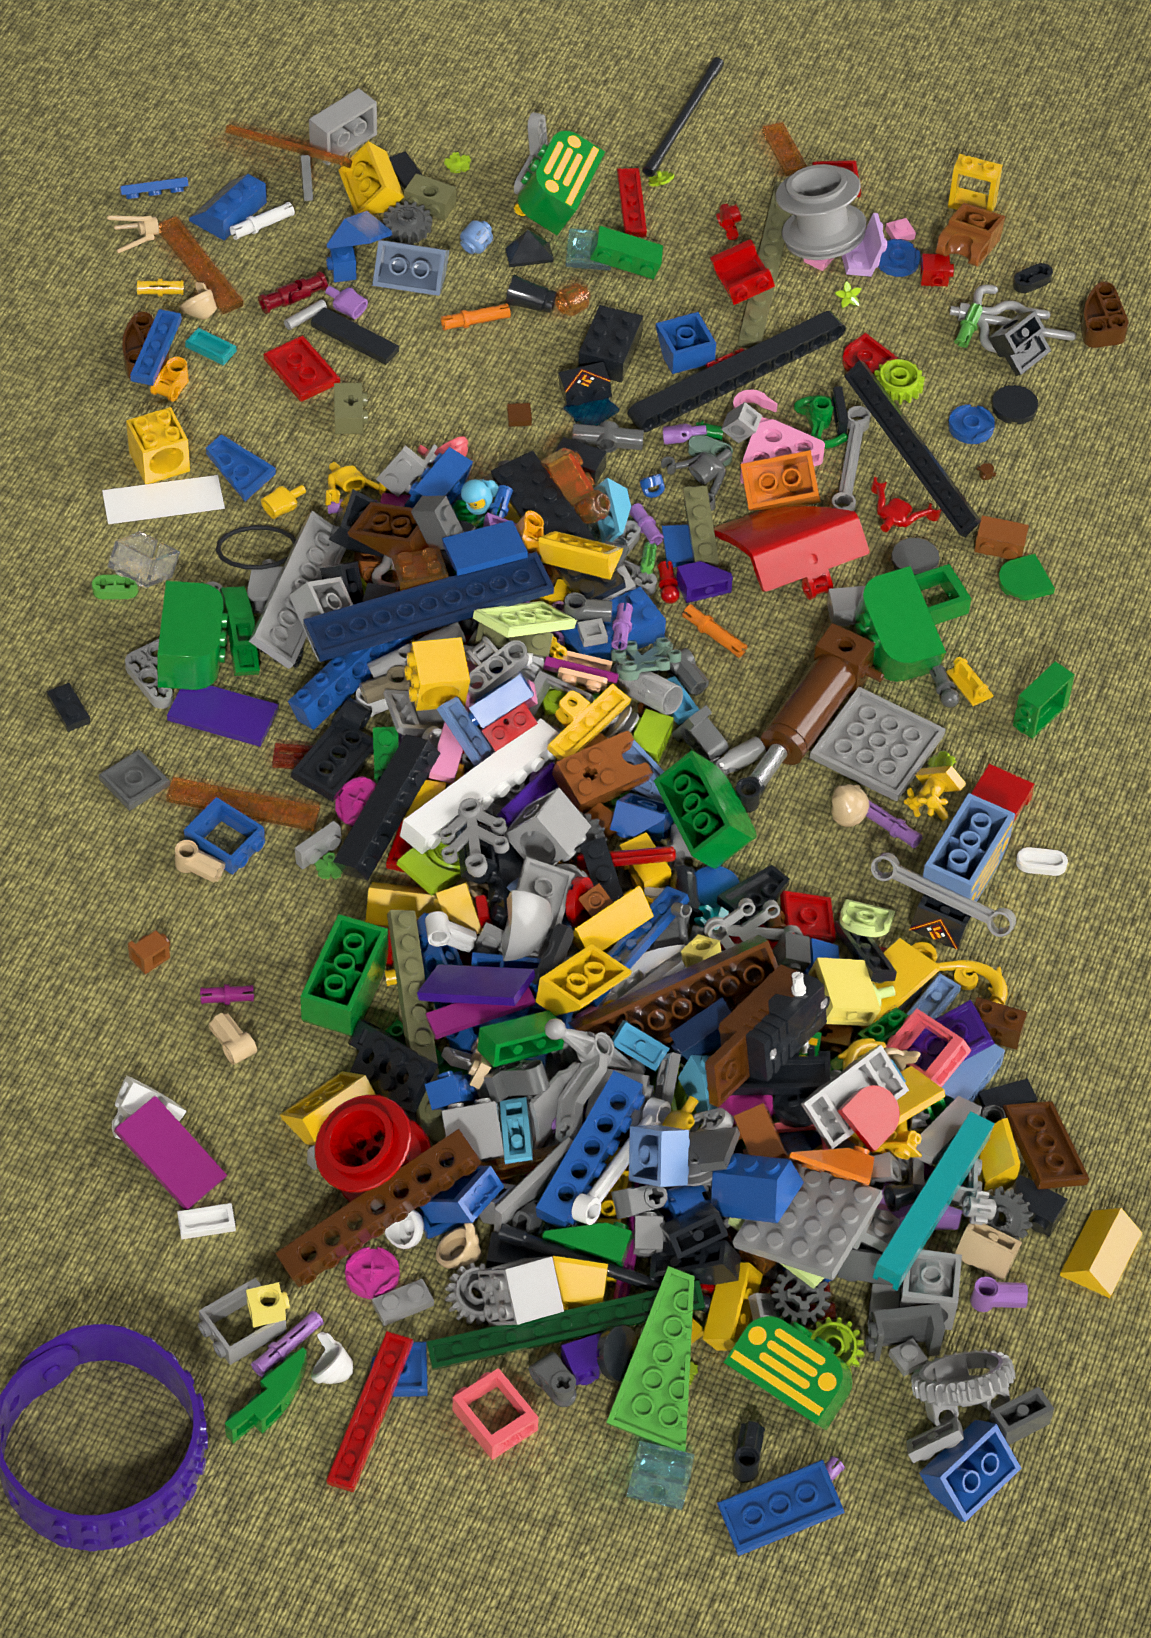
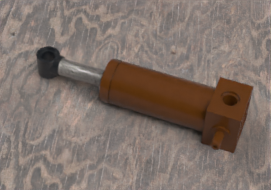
M834 623L829 626L815 647L814 662L762 733L761 741L767 753L749 777L740 779L737 782L736 793L747 813L753 812L759 807L760 797L765 791V786L781 763L796 765L801 762L848 694L853 695L858 687L862 688L869 677L878 682L884 679V673L872 668L876 643Z

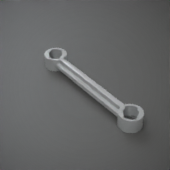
M854 406L847 413L848 441L839 492L833 496L831 508L855 511L856 500L852 494L863 432L869 428L871 417L870 411L862 406ZM854 417H860V418H863V419H862V420L855 421V420H853L852 418H854ZM844 503L848 506H843V508H840L837 506V504Z
M891 853L880 854L871 864V872L876 879L880 881L894 879L986 923L989 931L995 936L1003 937L1008 935L1016 925V917L1011 910L1007 908L993 910L900 866L898 858ZM882 859L890 861L893 871L881 873L878 869V862H881ZM998 914L1004 915L1008 918L1010 925L1006 928L1000 927L998 929L994 924L993 918L997 917Z

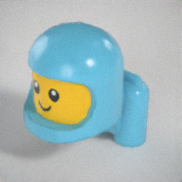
M469 480L461 489V497L472 514L480 515L489 509L493 497H496L498 486L493 480Z

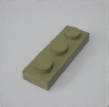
M479 622L475 643L479 644L482 641V637L486 636L496 648L501 649L510 641L518 640L525 644L528 653H533L535 657L546 659L549 656L553 633L545 632L507 638Z

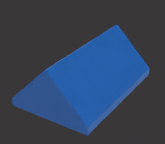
M368 211L345 218L327 243V249L370 244L391 236L392 231Z

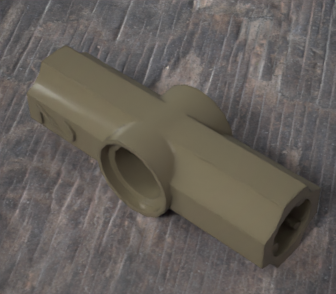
M394 666L387 671L386 675L359 683L364 702L370 704L385 699L383 694L385 689L409 691L411 683L410 680L405 678L404 667Z

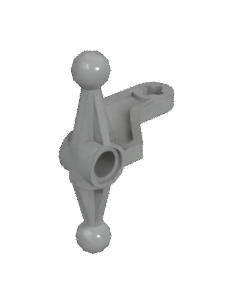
M555 1018L550 1019L546 1023L544 1028L545 1034L553 1040L562 1038L577 1051V1056L582 1063L558 1097L556 1139L562 1142L565 1138L569 1137L574 1141L582 1127L583 1105L606 1073L607 1067L641 1075L645 1074L646 1069L643 1063L636 1059L628 1060L616 1050L612 1039L606 1033L594 1034L592 1032L567 1029L562 1020Z

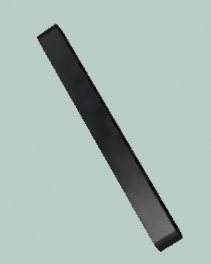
M825 311L633 404L628 410L627 415L640 430H644V433L649 432L838 340L845 333L846 326L831 311Z

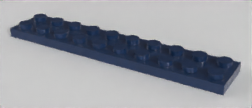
M537 552L528 554V558L459 576H451L303 619V625L319 662L472 618L476 609L513 606L554 594V586Z

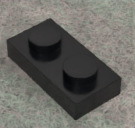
M70 683L46 691L48 700L67 732L90 724V717Z

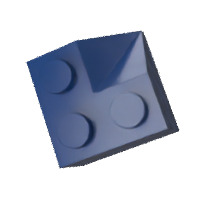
M699 312L656 323L663 359L672 374L701 367L715 360L716 342Z
M629 793L617 800L610 830L616 831L617 835L623 838H631L632 836L647 832L651 840L662 841V839L665 840L670 836V829L674 820L665 803Z

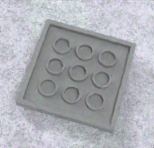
M858 687L810 752V759L897 802L944 737L946 729Z
M792 1162L804 1183L778 1223L746 1219L733 1240L734 1248L833 1281L883 1198L882 1190L870 1186L866 1187L858 1182L843 1180L826 1172L820 1173Z

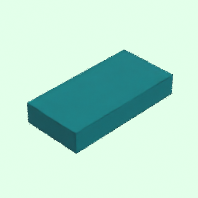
M197 328L185 341L186 348L223 366L237 352L235 345L200 328Z

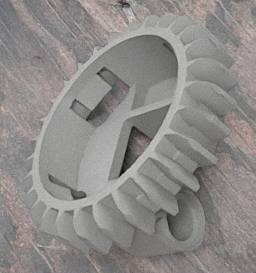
M975 1349L971 1352H966L965 1350L962 1353L954 1352L952 1355L944 1354V1357H935L934 1361H927L925 1365H920L911 1376V1386L916 1399L920 1398L921 1402L924 1401L928 1419L938 1426L955 1417L958 1418L957 1406L966 1407L981 1404L991 1412L1010 1401L1009 1384L1013 1383V1379L1016 1377L1014 1365L1009 1356L1004 1355L1002 1352L997 1353L994 1350L988 1352L986 1349L983 1351ZM988 1368L990 1372L984 1375L972 1376L969 1375L968 1369ZM998 1394L997 1401L991 1404V1400ZM943 1410H946L945 1416L941 1419H938L939 1414Z

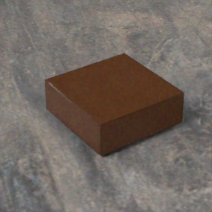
M530 403L507 404L508 427L532 426Z

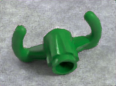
M812 395L797 400L794 403V411L806 416L812 429L811 436L822 440L824 429L829 428L832 421L833 406L831 405V398L829 396ZM842 433L836 438L822 440L825 443V449L841 445L848 440V435Z

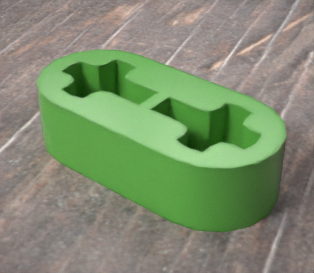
M128 574L99 575L92 581L93 595L103 600L131 599L139 592L138 580L135 576Z

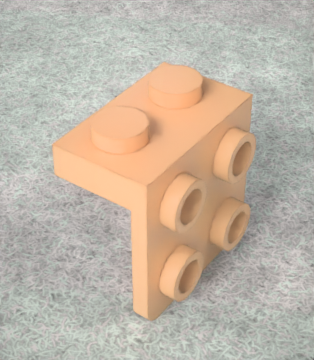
M567 651L566 657L563 655V660L611 671L613 661ZM559 667L557 679L574 687L576 685L584 686L586 691L598 694L600 690H606L607 678Z

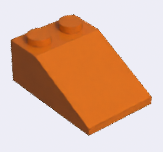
M811 450L741 464L749 510L806 506L821 503Z

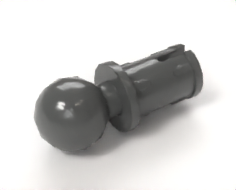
M938 665L933 667V670H930V675L936 684L937 694L941 695V703L948 708L955 707L960 701V696L954 690V682L949 680L944 666Z

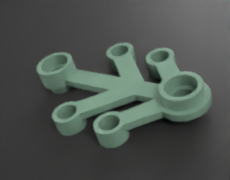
M666 637L657 638L653 648L643 655L637 651V642L627 641L628 645L624 650H620V648L618 650H611V660L616 661L618 664L617 673L619 678L625 681L637 680L641 672L669 670L670 662L677 663L681 661V651L673 649V644ZM626 654H628V656H629L633 661H627V660H626Z

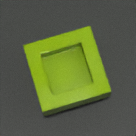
M549 689L542 701L544 715L555 714L556 710L560 708V700L566 694L556 689Z

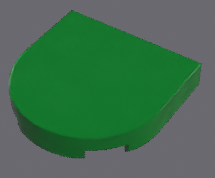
M1035 553L1010 560L1000 569L998 584L1000 589L1008 596L1010 594L1020 598L1022 601H1027L1054 594L1055 587Z

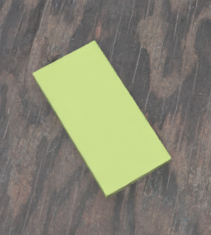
M543 601L476 609L473 614V619L507 638L574 629L577 621Z

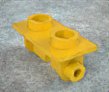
M956 658L953 661L954 668L946 671L947 675L972 706L994 697L988 686L981 681L968 665L965 658Z
M894 1131L876 1151L872 1152V1155L890 1152L894 1157L905 1160L910 1157H922V1154L916 1150L917 1144L921 1142V1135L916 1131H898L897 1135Z

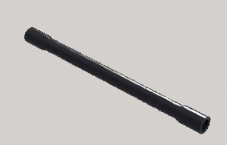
M714 57L706 68L700 82L654 154L650 156L642 171L646 176L653 177L659 169L665 155L712 81L723 68L724 62L722 59Z
M504 1223L497 1238L551 1257L558 1256L608 1264V1277L647 1291L658 1290L662 1281L651 1280L650 1276L536 1237L524 1230ZM702 1294L705 1309L700 1311L707 1313L712 1297Z

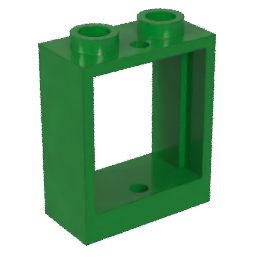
M950 564L914 575L921 591L940 585L949 598V601L928 607L935 625L969 614L972 598Z
M1056 661L1019 695L1013 726L1020 733L1033 739L1068 706L1075 674Z

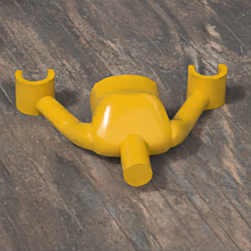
M332 462L329 465V469L332 472L328 475V490L325 497V505L327 506L331 505V502L338 504L340 501V491L336 490V485L349 493L353 489L359 491L364 486L378 490L380 495L385 493V491L392 493L381 483L378 484L367 479L355 466L340 467L336 462Z

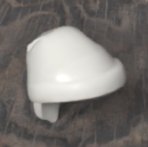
M414 1209L404 1220L395 1222L386 1228L384 1233L387 1239L397 1248H412L421 1240L424 1231L423 1218ZM377 1210L376 1214H379L384 1210Z
M320 1332L317 1336L325 1347V1351L315 1364L311 1378L317 1384L345 1382L353 1373V1361L342 1345L335 1341L330 1334Z

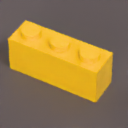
M749 1262L740 1263L739 1281L717 1284L715 1286L702 1339L716 1351H731L746 1327L752 1322L748 1297L754 1293H759L763 1274Z

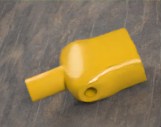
M300 485L289 491L284 486H279L272 493L261 498V505L272 519H276L283 514L293 511L297 507L296 498L305 494L306 489L303 485Z
M689 1096L682 1109L670 1112L661 1126L690 1130L695 1122V1118L691 1113L699 1101Z

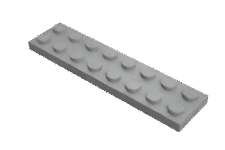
M313 511L307 515L249 640L250 643L288 669L295 664L307 637L289 595L307 582L322 580L320 568L339 564L346 548L328 540L333 525Z

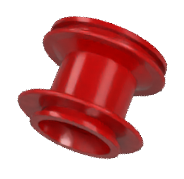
M362 1095L345 1101L327 1116L316 1137L315 1161L321 1176L330 1185L339 1189L343 1196L351 1202L366 1191L381 1186L388 1181L401 1167L431 1148V1144L424 1130L415 1121L409 1119L396 1102L380 1095ZM384 1136V1139L379 1142V1139ZM431 1175L424 1177L421 1183L427 1182ZM408 1191L402 1192L398 1198L405 1197ZM385 1206L380 1207L378 1210H384Z

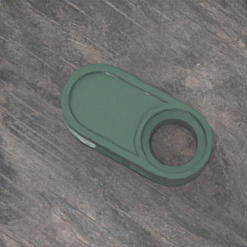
M696 435L689 439L688 453L692 457L703 452L716 456L717 452H722L725 449H729L733 456L732 447L722 441L705 435ZM732 456L723 462L724 466L732 462Z

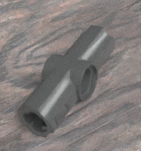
M611 421L602 422L599 426L574 424L572 440L589 446H597V448L607 453L614 452L617 448L642 450L644 430L619 428L616 423Z

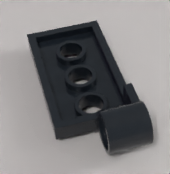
M348 698L341 710L332 719L331 726L292 770L290 778L333 802L343 791V786L354 778L374 754L373 738L362 732L372 715V710L352 698ZM353 738L357 743H350L346 739ZM340 753L344 758H336L333 754ZM328 769L332 773L324 774L320 770Z
M359 1019L348 1041L349 1045L359 1050L350 1073L366 1075L373 1090L396 1102L404 1109L416 1113L426 1092L425 1084L430 1083L438 1064L392 1038V1035L380 1027ZM374 1052V1058L369 1062V1056ZM389 1062H391V1064H392L391 1069H390V1071L387 1073V1072H386L387 1064H388ZM406 1072H408L409 1078L407 1082L404 1083V1075Z

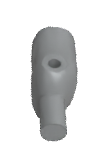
M673 824L670 829L667 846H673L676 851V859L674 860V867L684 865L685 860L691 859L692 856L676 824Z

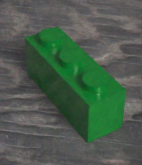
M599 225L592 239L590 260L654 280L662 264L663 245Z
M548 1010L481 1027L479 1029L477 1050L493 1067L562 1050L564 1040L562 1038L553 1040L545 1034L544 1028L546 1023L550 1019L556 1018Z

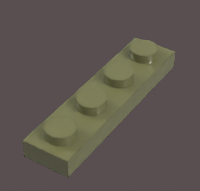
M707 486L683 487L693 563L701 561L718 567L719 558Z

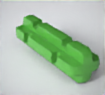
M646 542L642 552L640 571L642 573L646 572L648 575L653 573L657 550L655 543L650 544Z

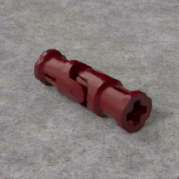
M319 271L312 277L298 279L276 288L272 293L259 295V305L262 311L268 314L271 310L280 306L286 307L302 299L309 298L311 294L320 290L326 291L328 283L324 274Z

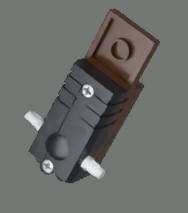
M780 965L720 1022L721 1047L705 1062L707 1090L711 1105L719 1108L749 1077L768 1082L772 1078V1074H776L780 1070V1066H784L788 1062V1058L791 1059L798 1051L802 1054L807 1053L809 1048L808 1041L827 1023L826 1009L830 1003V997L825 995L824 985L817 978Z

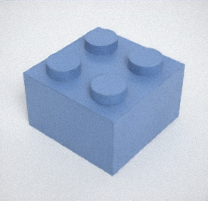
M661 1125L630 1126L629 1181L659 1187L688 1185L689 1130Z

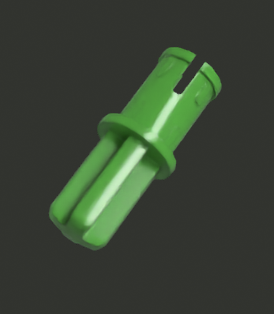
M972 303L965 319L961 320V328L954 341L959 347L967 348L974 331L978 329L977 323L983 311L980 304Z

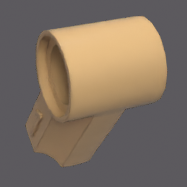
M182 840L175 846V867L182 873L193 872L213 883L218 882L225 869V862L199 850L196 843L190 840Z
M228 1013L216 1015L209 1023V1029L221 1043L224 1054L232 1065L257 1053V1047L252 1037L247 1032L243 1033Z

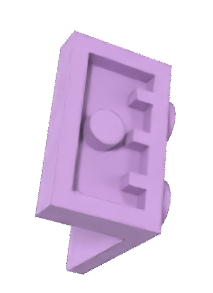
M878 213L872 214L865 230L866 233L863 241L855 249L842 255L846 274L872 277L875 268H878L880 257L887 248V239L884 238L883 224L880 222Z

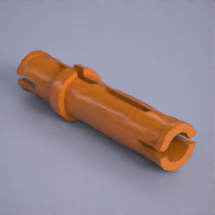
M506 303L473 311L461 310L457 314L441 316V325L444 326L443 330L445 331L459 327L469 328V325L510 318V308H507L509 305Z
M692 604L685 608L682 617L698 627L697 630L700 633L709 635L736 655L737 658H740L746 652L747 644L714 622L712 616H706Z

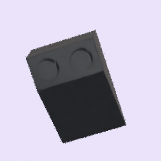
M353 489L340 504L328 540L350 551L384 557L382 553L348 535V531L370 502L379 503Z

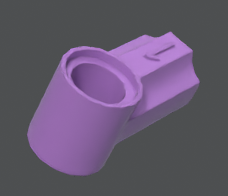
M981 1277L974 1285L970 1303L974 1309L980 1312H988L993 1307L1026 1308L1028 1297L1027 1285L1025 1283L996 1282L991 1277Z

